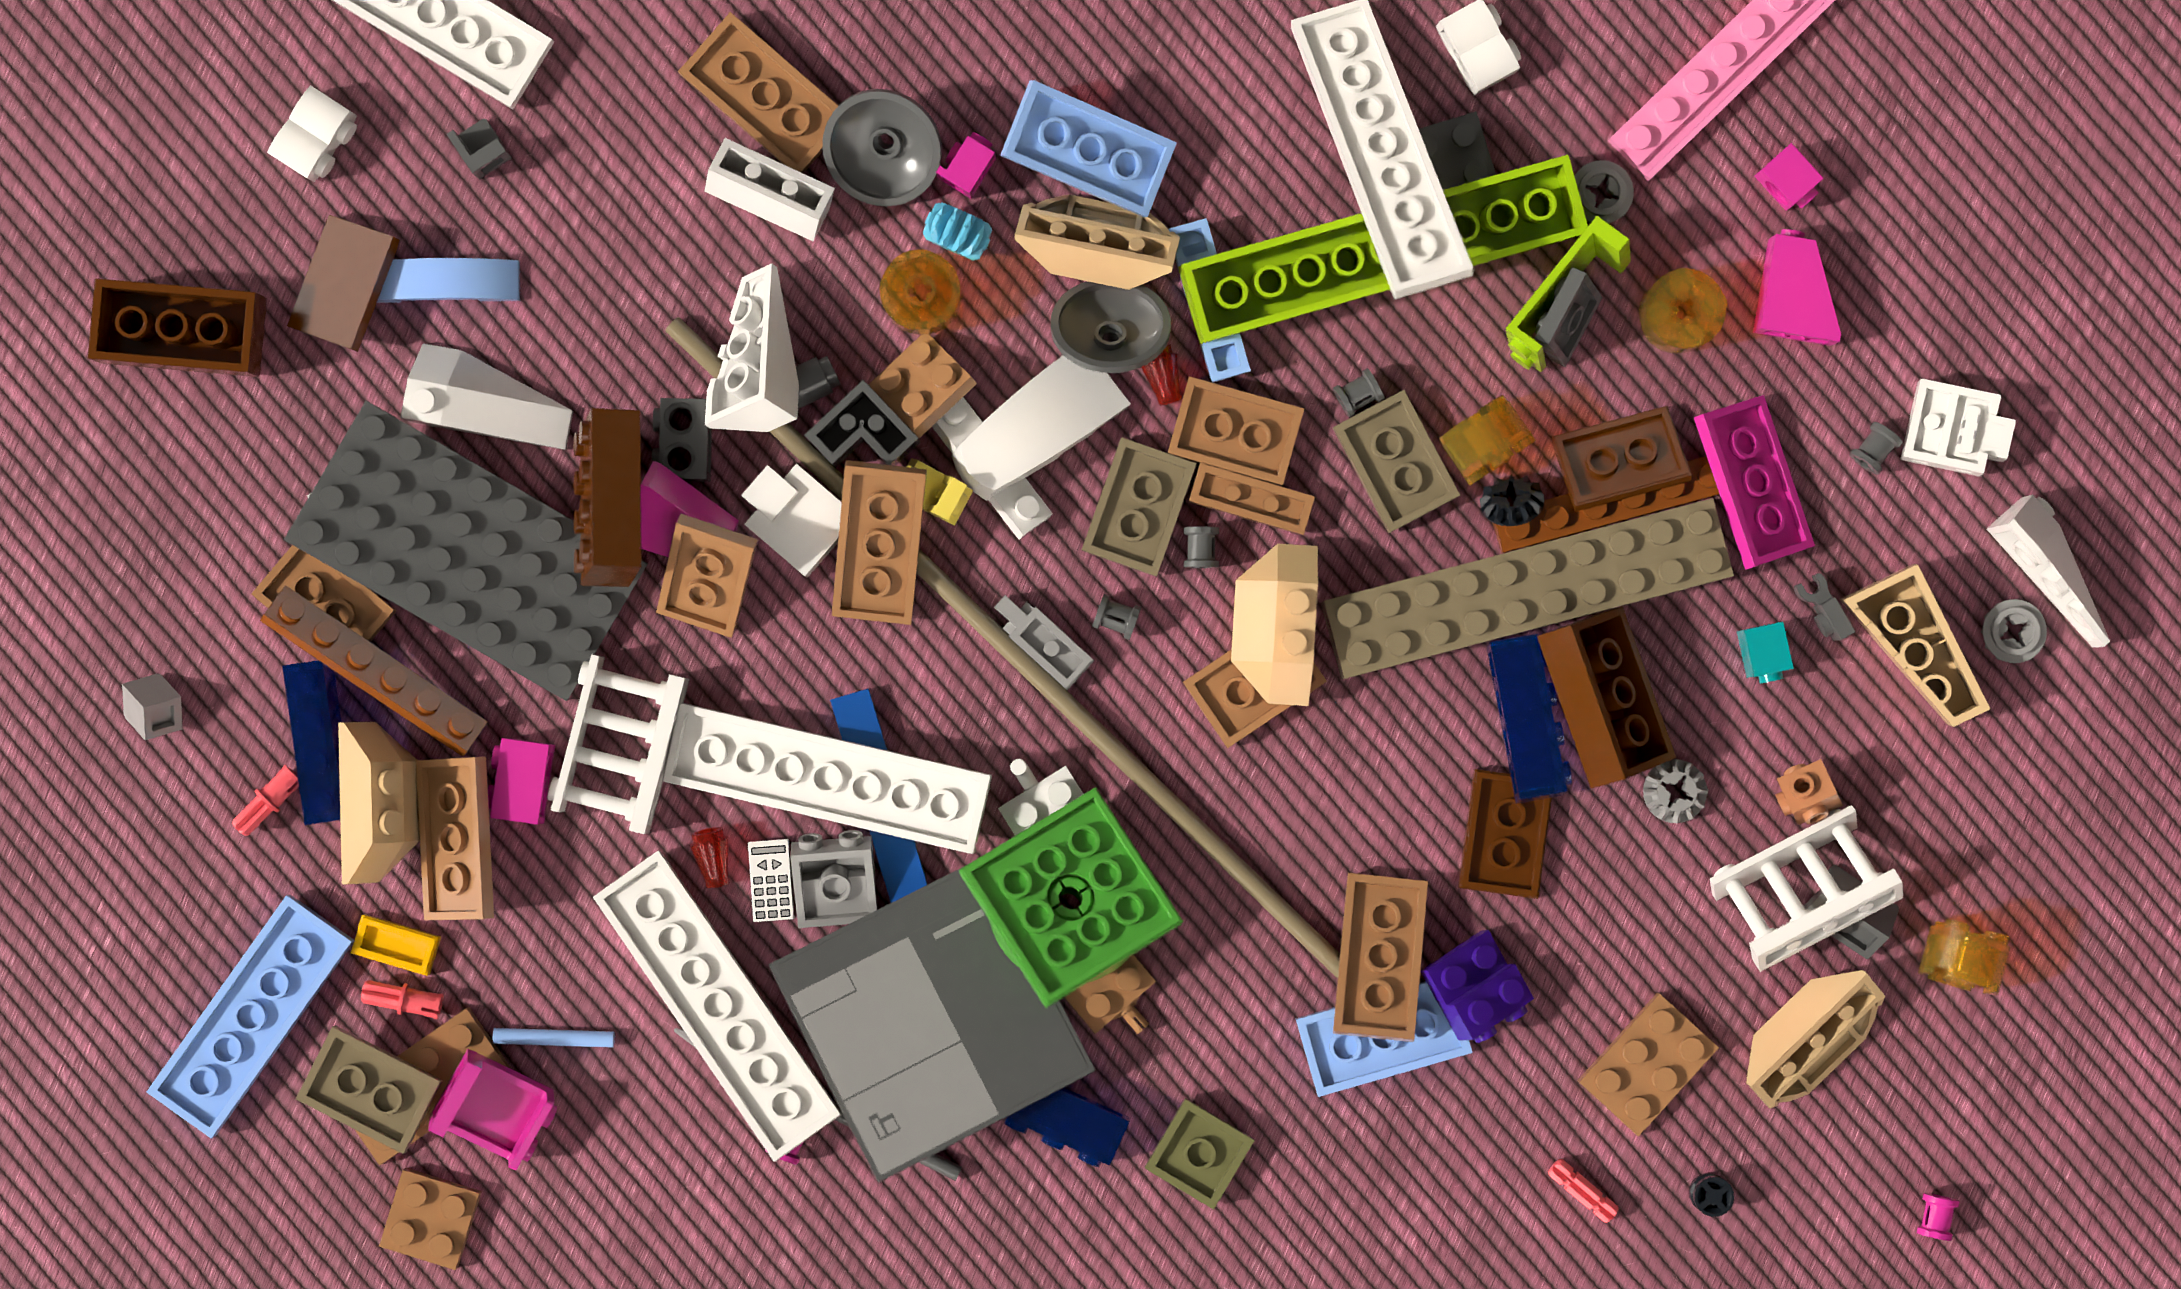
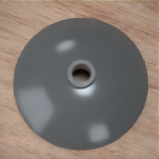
M870 89L848 97L834 110L823 134V156L833 179L849 195L871 205L895 206L915 199L930 186L941 163V138L932 117L918 102L892 90ZM881 135H890L893 138L894 143H885L882 140Z
M1086 281L1064 293L1055 304L1051 314V335L1058 350L1076 365L1096 372L1120 373L1131 371L1150 363L1164 350L1171 332V318L1167 306L1154 291L1144 285L1127 290Z

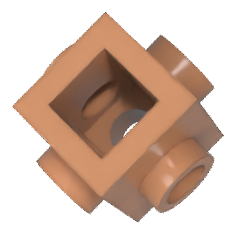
M1821 759L1809 765H1794L1784 772V776L1777 778L1782 790L1775 794L1785 816L1793 814L1798 825L1805 822L1806 824L1820 822L1829 815L1828 812L1843 806Z

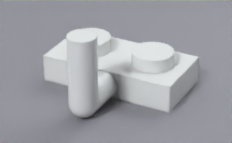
M1015 759L1012 761L1010 769L1025 792L998 809L1016 836L1083 795V792L1066 766L1038 782L1027 763L1023 759Z

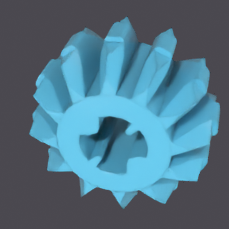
M941 202L936 203L932 211L929 212L925 220L923 235L926 240L973 261L979 260L983 251H986L990 242L989 238L992 228L989 223Z

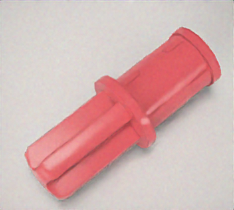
M284 765L268 784L261 790L257 788L254 791L257 796L233 819L232 825L242 835H250L272 811L279 813L281 811L279 807L304 781L290 767Z
M368 980L365 981L361 991V1001L365 1004L397 1010L398 1015L406 1012L437 1020L443 1005L441 1001L444 999V994L412 989L406 983L403 984V987Z

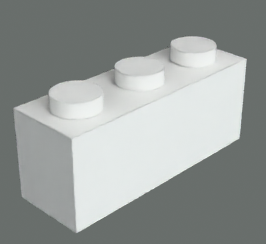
M725 138L708 169L704 192L814 241L829 212L835 188Z

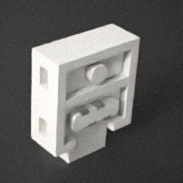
M1920 379L1915 391L1900 460L1980 477L1984 474L1987 459L2004 462L2008 458L2016 420L1996 416L2001 395Z
M798 464L790 470L784 479L767 465L741 495L757 509L744 525L807 578L838 543L842 502Z

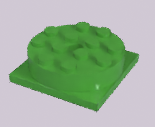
M1096 787L959 870V874L989 919L999 946L1006 956L1021 969L1046 1009L1088 982L1095 981L1112 973L1130 956L1179 927L1184 922ZM1064 894L1074 895L1080 903L1078 910L1066 909L1062 905L1059 907V897Z

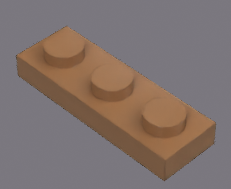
M1200 462L1188 502L1303 536L1315 496Z

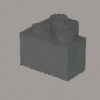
M864 380L805 434L835 468L864 441L887 465L893 466L901 462L921 443L919 438Z

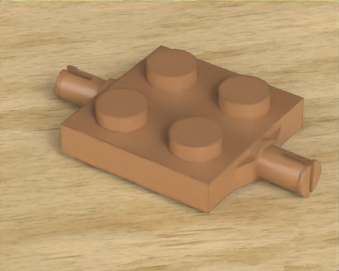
M1132 955L1112 973L1103 978L1088 982L1064 998L1094 1034L1099 1032L1111 1020L1123 1017L1136 1034H1139L1143 1029L1133 1017L1136 1018L1143 1028H1146L1150 1023L1147 1022L1134 1005L1137 1003L1140 995L1156 981L1138 959Z

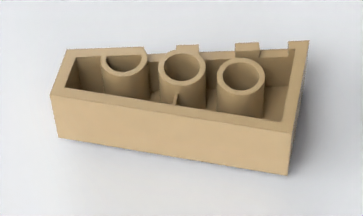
M1911 564L1839 599L1947 725L1954 727L1990 710L1918 564Z

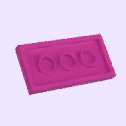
M1764 395L1694 417L1745 570L1815 546Z

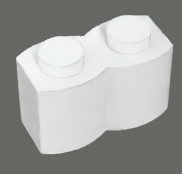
M1477 0L1440 20L1436 25L1444 45L1455 60L1464 81L1474 96L1516 73L1520 69L1518 61L1521 60L1520 52L1512 39L1505 40L1499 30L1502 21L1497 10L1492 4L1486 5L1483 0Z
M310 85L297 102L290 118L277 133L267 153L307 179L315 182L318 177L324 178L331 171L335 163V158L332 156L340 143L345 145L353 137L357 125L354 123L357 115Z

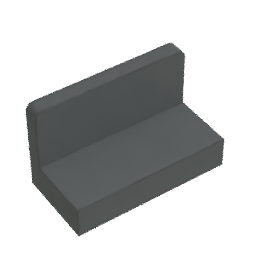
M1833 865L1828 870L1841 891L1849 892L1862 884L1861 881L1837 865ZM1821 889L1804 905L1806 910L1813 911L1826 904L1827 898ZM1892 903L1831 936L1865 959H1869L1890 938L1899 907Z

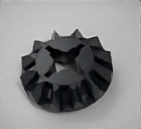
M1512 474L1508 480L1504 481L1495 478L1493 486L1483 488V496L1480 498L1483 515L1489 521L1501 526H1518L1532 521L1541 513L1545 503L1540 484L1536 482L1531 483L1527 475L1519 480L1515 479ZM1514 494L1516 495V501H1514V506H1510L1508 495Z

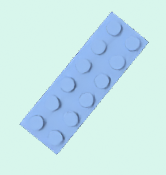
M286 895L146 1092L211 1139L216 1137L352 946L354 939L292 895Z

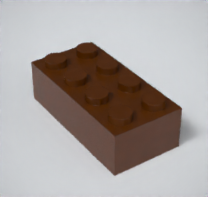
M95 278L87 359L110 365L260 377L267 298L256 292Z
M591 408L586 420L580 421L579 432H575L573 443L574 456L580 457L579 471L574 473L573 485L574 495H580L579 510H575L574 534H581L579 549H575L574 572L581 573V586L629 587L641 569L640 410Z
M1623 606L1581 619L1537 636L1590 788L1628 779L1676 758Z

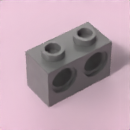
M660 398V408H654L653 430L654 432H659V448H653L652 462L661 463L686 482H711L712 428L705 425L706 399ZM681 410L690 411L692 414L690 427L683 431L675 430L672 424L674 415ZM678 450H688L691 454L689 467L682 471L674 470L671 464L674 453Z

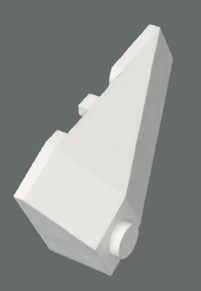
M423 343L407 379L400 418L417 424L566 450L573 411L462 350Z

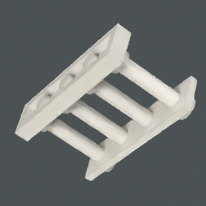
M591 654L590 662L584 661L580 669L578 684L583 685L560 777H554L549 788L548 800L553 801L551 811L564 812L567 801L624 815L625 820L631 821L629 831L648 834L650 833L663 783L680 703L684 702L689 679L669 674L667 682L661 681L658 684L603 670L605 657ZM601 685L655 699L656 704L661 705L658 719H651L650 723L592 708L597 686ZM587 724L646 738L645 742L651 744L648 758H641L639 762L582 747ZM577 763L636 777L635 781L641 782L637 798L631 797L630 800L572 786Z
M1852 805L1843 810L1835 809L1828 812L1829 815L1822 821L1737 865L1728 864L1720 868L1714 874V877L1710 878L1712 895L1715 900L1718 901L1730 894L1756 936L1754 941L1749 944L1752 960L1760 972L1903 898L1902 880L1896 871L1892 869L1884 874L1877 872L1852 835L1851 831L1857 829L1856 810ZM1835 839L1863 880L1861 886L1849 892L1840 890L1815 851ZM1801 858L1826 896V904L1813 911L1806 910L1779 868ZM1764 876L1791 916L1788 924L1776 930L1769 928L1744 888Z

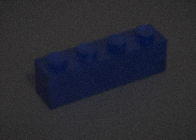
M1538 634L1492 641L1486 647L1516 804L1563 796L1568 792L1567 785L1572 784L1569 762L1562 761L1559 746L1565 744L1564 732L1561 722H1554L1552 706H1557V696L1553 682L1547 683L1544 667L1548 666L1537 638Z
M319 660L283 665L304 825L340 821L338 723L342 722L335 672Z
M1064 1087L1006 1117L1004 1124L1024 1134L1027 1133L1028 1128L1043 1135L1041 1138L1043 1143L1061 1151L1066 1145L1079 1151L1078 1159L1092 1166L1099 1167L1101 1162L1110 1166L1130 1123V1117Z

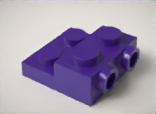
M1481 930L1420 971L1458 1041L1475 1040L1476 1043H1480L1491 1038L1497 1033L1495 1028L1497 1023L1503 1019L1506 1022L1519 1019L1528 1012L1525 1005L1534 999L1517 966L1506 963L1489 930Z

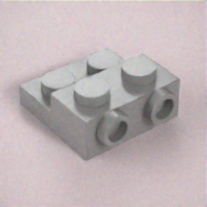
M848 830L840 833L838 839L823 840L822 835L809 833L800 836L799 842H792L790 857L798 928L846 925L878 910L872 836L863 837L861 831Z

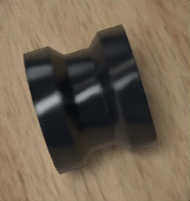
M1703 1173L1691 1182L1689 1198L1692 1204L1703 1214L1710 1217H1720L1732 1208L1734 1191L1731 1185L1719 1175Z

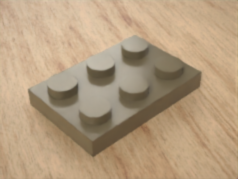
M1405 390L1332 428L1388 534L1460 496Z
M1121 437L1082 551L1157 577L1197 463Z
M333 1026L296 1100L404 1154L416 1135L443 1080L338 1026Z

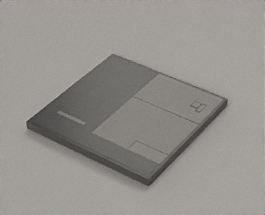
M960 869L769 964V968L877 1183L894 1176L1095 1071L1060 1001L1046 1009L1021 969L1001 949L994 936L989 919L959 874Z

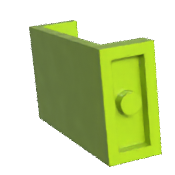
M1595 217L1506 327L1508 346L1513 351L1510 356L1528 370L1533 366L1542 372L1546 367L1543 346L1530 336L1534 333L1541 315L1544 312L1548 313L1555 301L1554 292L1557 284L1563 277L1568 276L1572 267L1584 271L1593 258L1597 256L1621 274L1631 262L1629 239L1600 217Z

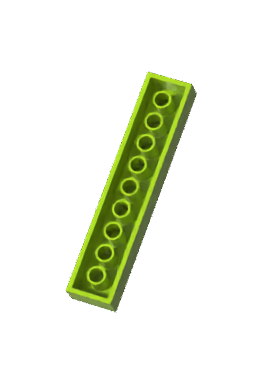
M1569 154L1443 190L1472 267L1581 236L1588 227ZM1362 213L1184 263L1178 267L1199 344L1391 290Z

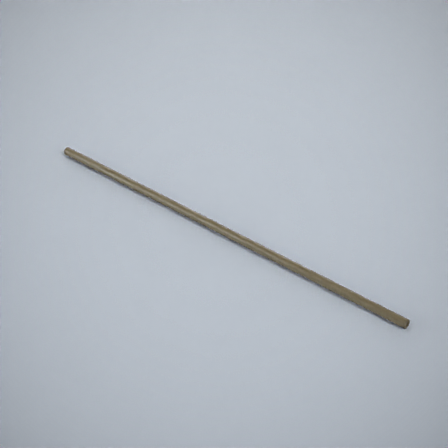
M680 317L674 319L665 331L713 378H718L723 360ZM790 423L769 431L842 501L844 475ZM919 548L917 574L1338 979L1340 953L1059 682L1009 638V634Z

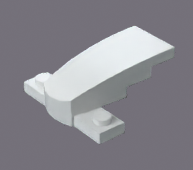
M1062 355L1004 402L984 422L981 421L963 397L932 427L953 453L951 455L963 482L984 500H989L1020 540L1053 514L1027 481L1026 477L1053 462L1062 453L1092 435L1099 427L1127 409L1131 403L1107 373L1085 369Z

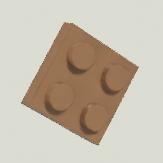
M925 331L868 385L908 428L920 438L977 383Z
M404 1168L379 1247L456 1270L461 1261L482 1191Z

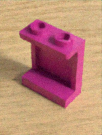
M468 1048L429 1116L428 1131L444 1137L446 1131L458 1135L508 1160V1167L516 1171L522 1160L528 1162L532 1157L538 1144V1140L535 1137L541 1126L547 1128L556 1114L557 1106L554 1105V1090Z

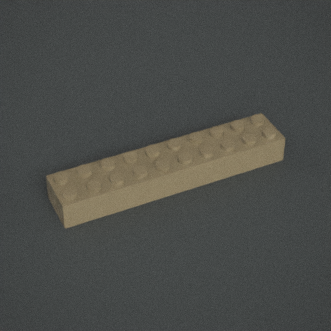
M1712 498L1321 602L1340 677L1341 679H1346L1734 576Z

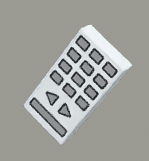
M789 839L748 842L753 922L794 919Z

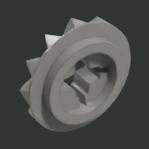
M1605 160L1593 161L1584 165L1575 174L1584 213L1589 223L1598 216L1609 224L1620 219L1629 210L1633 201L1634 188L1630 176L1621 166ZM1606 177L1608 178L1606 181V191L1617 199L1605 198L1596 208V195L1585 187L1597 188Z
M2012 599L1996 604L1985 615L1981 633L1985 641V648L1996 659L2009 663H2021L2032 659L2041 651L2046 641L2047 627L2043 615L2034 605L2023 600ZM2007 621H2010L2012 625L2027 623V625L2022 627L2023 630L2018 633L2019 642H2016L2014 638L2000 639V637L2004 636L2003 633L2008 630Z
M1672 759L1654 767L1648 773L1643 786L1644 801L1650 812L1660 820L1669 823H1682L1694 819L1705 807L1709 791L1704 774L1692 763L1678 759ZM1684 776L1682 790L1687 793V796L1691 797L1690 800L1676 798L1667 807L1670 802L1671 793L1661 783L1676 785Z

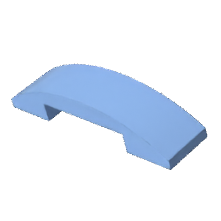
M1207 218L1168 229L1170 232L1180 236L1175 258L1177 267L1184 263L1217 254ZM1240 333L1200 344L1212 383L1251 372Z
M483 258L394 259L377 303H401L402 300L478 299L479 301H520V261Z

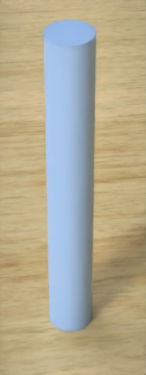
M494 1028L493 1044L614 1048L615 1032Z

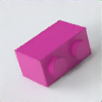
M501 738V744L494 746L491 767L492 769H497L495 785H489L488 805L489 809H491L490 818L537 825L544 824L555 752L554 744Z

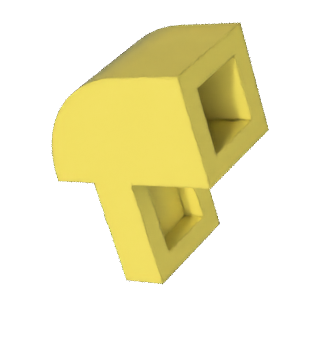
M911 458L907 467L927 469L923 510L955 526L973 490L966 487L967 485L961 481L944 475L925 463Z

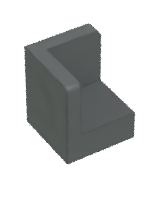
M481 119L459 135L454 130L447 133L448 138L472 174L479 180L512 159V156L486 119Z

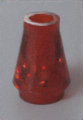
M1168 344L1158 357L1141 367L1157 398L1159 406L1182 400L1179 388L1177 353H1173L1171 344Z
M722 827L706 828L693 832L691 834L692 843L689 846L705 880L706 888H718L728 885L730 883L728 877L729 837L724 836Z

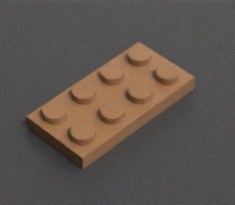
M730 12L680 68L678 73L783 165L804 173L823 152L824 130L830 116L838 105Z
M846 460L832 616L911 625L927 469Z
M486 757L416 760L424 920L494 918Z
M1348 873L1333 1034L1414 1042L1428 881Z
M470 1007L464 1009L397 1056L443 1080L411 1144L429 1132V1116L468 1048L512 1069L496 1045L493 1044L492 1039ZM355 1130L379 1166L399 1153Z

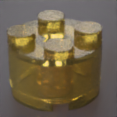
M917 249L900 254L888 266L880 282V298L887 315L897 327L910 334L930 335L945 329L956 319L961 307L962 290L954 267L942 256L928 250ZM919 284H923L926 290H932V292L926 294V300L919 302L916 296L911 297V294L916 293V286Z
M1679 268L1673 270L1654 282L1642 296L1639 304V316L1643 334L1653 346L1667 353H1686L1696 350L1712 340L1722 328L1726 316L1727 299L1719 285L1709 275L1695 269ZM1681 304L1688 308L1686 313L1689 315L1683 319L1676 316L1679 311L1676 306Z
M1501 395L1480 408L1477 413L1468 419L1466 418L1441 436L1439 441L1466 482L1471 486L1489 474L1487 466L1492 472L1512 459L1511 457L1514 455L1511 451L1512 449L1518 454L1533 444L1536 439L1512 404L1504 395Z
M1946 919V923L1935 921L1934 926L1929 928L1918 974H1928V979L1955 988L1971 991L1977 985L1984 987L1982 994L1999 995L2010 952V946L2008 945L2009 937L1992 931H1985V934L1969 932V924L1956 920Z

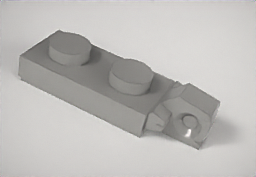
M1006 595L995 605L994 608L1009 621L1002 628L1009 634L1008 637L1066 690L1094 662L1085 651L1037 607L1033 608L1026 602L1020 609Z

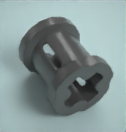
M1368 368L1362 371V376L1342 387L1339 385L1333 387V391L1348 418L1353 417L1356 410L1372 401L1377 400L1381 402L1385 399L1380 386Z
M1873 422L1870 426L1871 432L1858 449H1852L1849 455L1861 467L1879 475L1882 471L1881 464L1892 449L1899 448L1903 441L1886 426Z
M1185 527L1184 534L1188 536V559L1184 561V568H1219V561L1215 560V536L1219 534V527Z
M1104 594L1092 627L1097 629L1100 626L1122 633L1125 639L1130 640L1141 607L1135 605L1132 608L1110 600V595Z

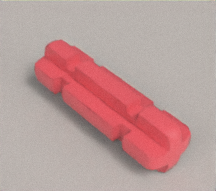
M1558 1159L1550 1167L1548 1175L1559 1185L1564 1184L1566 1191L1589 1210L1593 1209V1213L1603 1222L1608 1223L1619 1210L1618 1205L1607 1196L1603 1197V1193L1579 1172L1574 1173V1168L1566 1161Z

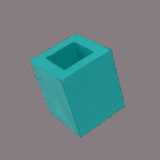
M1784 622L1737 631L1747 678L1758 676L1761 684L1784 679L1782 671L1794 669Z

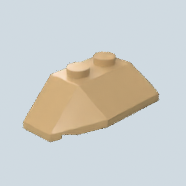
M1070 194L1046 199L1037 204H1024L1015 232V240L1049 273L1127 290L1171 273L1180 241V236L1170 232L1151 213H1149L1148 217H1142L1109 202Z
M1277 544L1235 582L1231 662L1268 704L1309 705L1318 592V546Z
M376 722L338 723L342 884L380 882L420 841L416 774L417 759Z
M1863 970L1811 979L1753 1035L1746 1083L1769 1108L1776 1107L1779 1103L1789 1102L1808 1095L1866 1039L1876 1018L1878 1006L1882 1005L1886 996Z

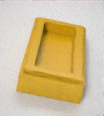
M363 914L351 953L428 976L433 966L441 936Z

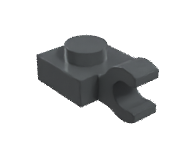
M1816 573L1812 575L1817 585V589L1813 594L1807 593L1801 583L1794 586L1795 594L1800 600L1811 602L1815 605L1813 608L1818 615L1814 617V621L1825 637L1830 636L1833 641L1842 640L1856 632L1836 597H1832L1827 581L1822 574Z

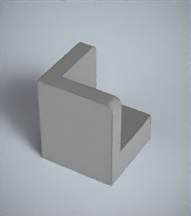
M154 674L122 684L124 717L144 740L182 730L181 696L161 674Z

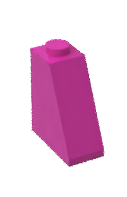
M1783 229L1781 234H1775L1768 239L1753 333L1832 346L1840 342L1841 331L1816 240L1805 239L1804 232Z
M652 462L641 483V549L669 557L676 522L680 514L737 532L738 519L661 463Z

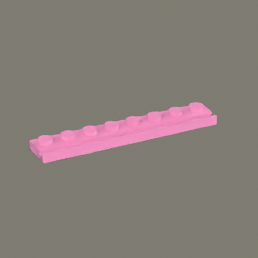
M1752 0L1637 111L1608 142L1649 181L1835 0Z

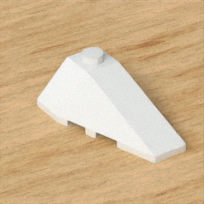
M771 263L742 277L729 318L734 327L728 345H721L718 357L723 360L718 378L710 379L707 389L705 425L709 428L769 432L797 419L799 382L778 270Z
M2033 495L2021 497L1987 528L1988 532L2092 648L2105 647L2110 642V639L2059 523L2052 517L2055 515L2053 508L2041 497L2035 498Z

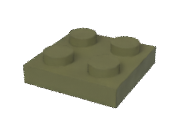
M1185 1098L1144 1168L1214 1210L1255 1140Z

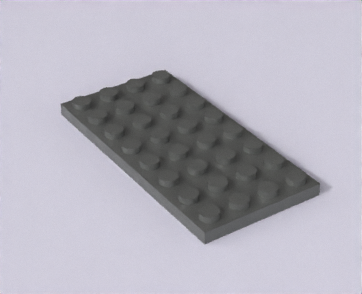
M365 401L284 538L286 542L565 701L569 699L578 683L583 662H590L591 654L594 655L648 564L641 560V569L629 587L581 586V573L574 572L575 549H579L581 534H574V520L369 401Z

